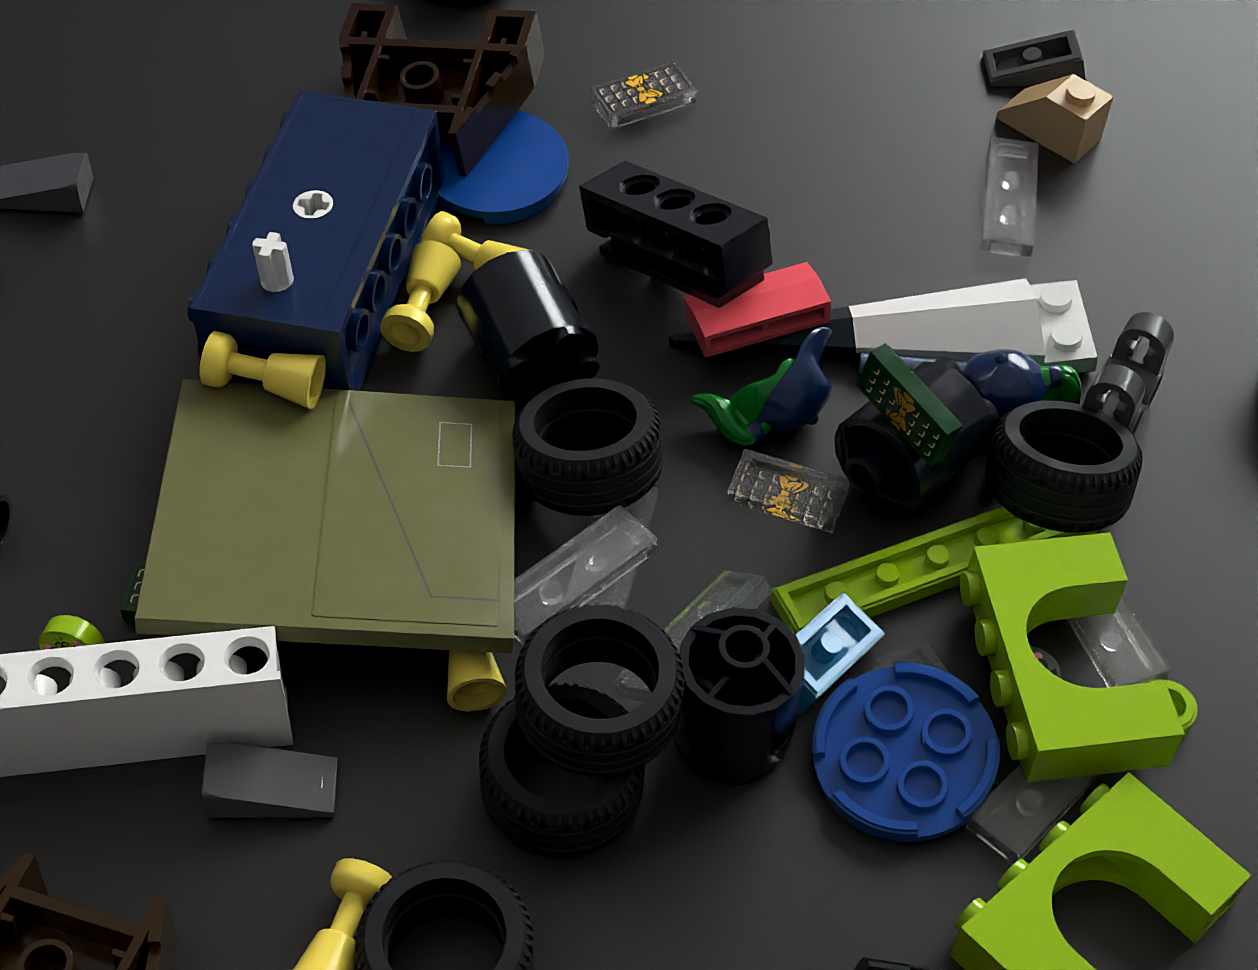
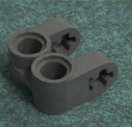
M1138 312L1132 315L1121 332L1115 349L1112 350L1104 367L1101 368L1090 386L1082 405L1109 415L1125 426L1134 436L1164 376L1165 370L1163 368L1174 341L1172 326L1164 318L1154 313ZM1143 337L1150 340L1149 346L1141 343Z

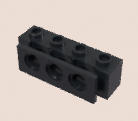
M625 160L579 186L587 231L603 238L609 236L611 238L599 246L602 256L715 307L720 308L764 280L763 270L773 264L768 219L765 216Z

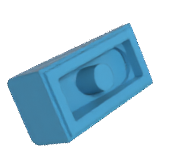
M844 592L796 634L805 653V676L797 715H802L885 635Z

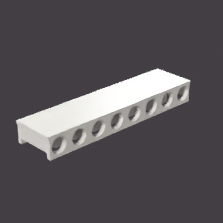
M275 626L0 654V676L6 682L5 689L0 694V777L205 755L208 742H231L267 748L293 745V735L288 715L287 689L284 687ZM247 646L260 648L265 652L268 661L259 671L247 674L245 660L233 655L238 649ZM181 653L194 654L200 658L196 667V676L184 681L183 668L169 661L173 656ZM115 660H127L136 666L133 672V681L121 687V677L119 674L111 669L104 668V666ZM49 667L65 668L71 673L69 686L57 693L56 682L48 676L39 674L41 671Z

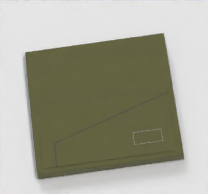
M183 379L135 615L136 634L182 636L275 626L276 641L512 653L514 643L515 455L512 431L515 423V401L322 388L317 404L313 409H308L266 391L263 388V384L228 382L223 387H210L203 385L200 380Z

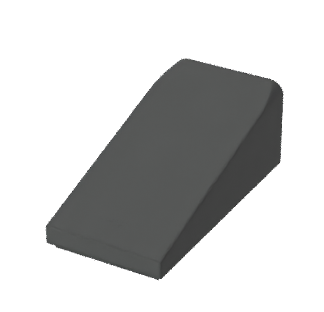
M1074 29L982 51L991 87L1034 86L1071 74L1086 80L1084 60Z
M69 153L0 166V209L83 213L93 181L88 154Z
M208 742L202 782V801L207 818L334 817L338 758L240 743Z

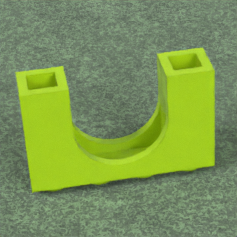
M1111 532L976 546L973 548L967 571L961 572V597L966 607L972 606L976 617L975 642L977 650L981 656L988 657L992 670L990 675L992 699L996 707H1003L1007 718L1006 743L1008 752L1012 760L1020 761L1026 783L1170 766L1185 733L1165 681L1106 688H1089L1075 685L1047 670L1036 658L1029 645L1027 634L1041 624L1062 619L1115 614L1128 578Z
M1128 772L1112 788H1109L1105 783L1099 785L1082 804L1079 811L1083 815L1071 826L1064 820L1055 825L1039 845V849L1042 852L1031 863L1028 864L1023 858L1016 861L999 880L997 888L1000 891L992 899L985 903L981 898H977L966 907L954 923V927L959 933L950 956L965 970H1096L1064 939L1055 922L1052 910V896L1067 885L1085 880L1108 881L1130 889L1149 903L1195 944L1234 905L1250 879L1251 874Z

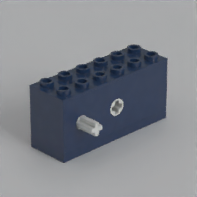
M299 91L291 109L285 110L282 115L280 130L273 144L266 146L263 164L256 178L249 180L245 190V199L238 213L230 217L227 224L226 237L220 249L211 254L208 261L207 274L199 290L195 289L190 295L187 314L189 321L194 323L200 358L209 335L213 331L223 332L234 337L237 342L238 353L262 359H268L272 353L324 355L326 372L323 388L360 391L383 336L380 332V323L386 311L395 306L408 277L412 250L416 244L421 242L425 228L433 218L439 203V192L445 178L436 110ZM233 375L229 381L234 383L263 384L262 381Z

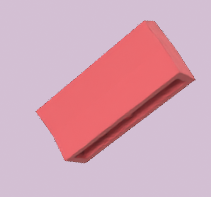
M808 262L765 273L762 282L720 308L692 295L683 296L687 324L696 337L705 358L830 322L831 300L819 276Z

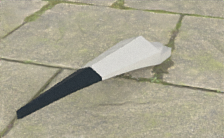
M1026 278L834 308L830 311L829 323L741 347L800 350L803 341L813 330L818 327H827L832 330V334L824 351L870 353V351L886 343L898 356L936 359L942 356L952 360L968 361L974 355L983 352L1010 349L1030 356L1040 366L1068 365L1073 367L1077 373L1096 371L1098 359L1077 280L1030 285ZM692 331L675 333L668 336L669 346L673 348H700Z

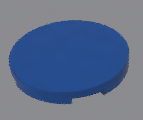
M523 111L515 113L467 176L459 175L451 141L440 140L445 180L439 192L438 206L448 213L453 210L463 215L484 219V224L512 223L541 213L554 203V197L559 193L566 178H568L569 158L563 138L547 122Z
M898 662L894 663V667L870 671L855 679L849 678L830 695L820 710L813 732V766L823 795L834 810L848 823L867 834L881 839L897 842H921L952 833L965 825L981 810L990 796L996 781L1000 760V744L992 720L979 702V696L968 685L952 674L932 666Z

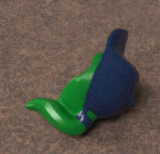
M818 327L813 330L803 341L796 359L789 358L784 360L774 375L747 385L731 397L730 400L713 394L702 393L692 396L690 402L702 408L708 414L714 425L726 439L743 447L751 446L756 441L763 439L771 430L791 432L797 431L808 424H817L819 420L818 414L832 395L831 384L819 366L820 358L830 339L832 330L827 327Z
M998 349L974 355L965 366L963 377L973 384L982 398L987 399L995 406L999 414V420L1008 411L1036 401H1064L1080 404V379L1076 370L1068 365L1040 366L1033 358L1020 351Z

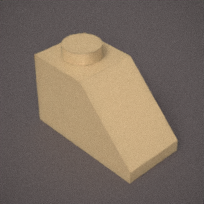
M1071 74L1025 88L997 111L996 119L1070 162L1075 163L1101 140L1114 96L1094 86L1091 82Z

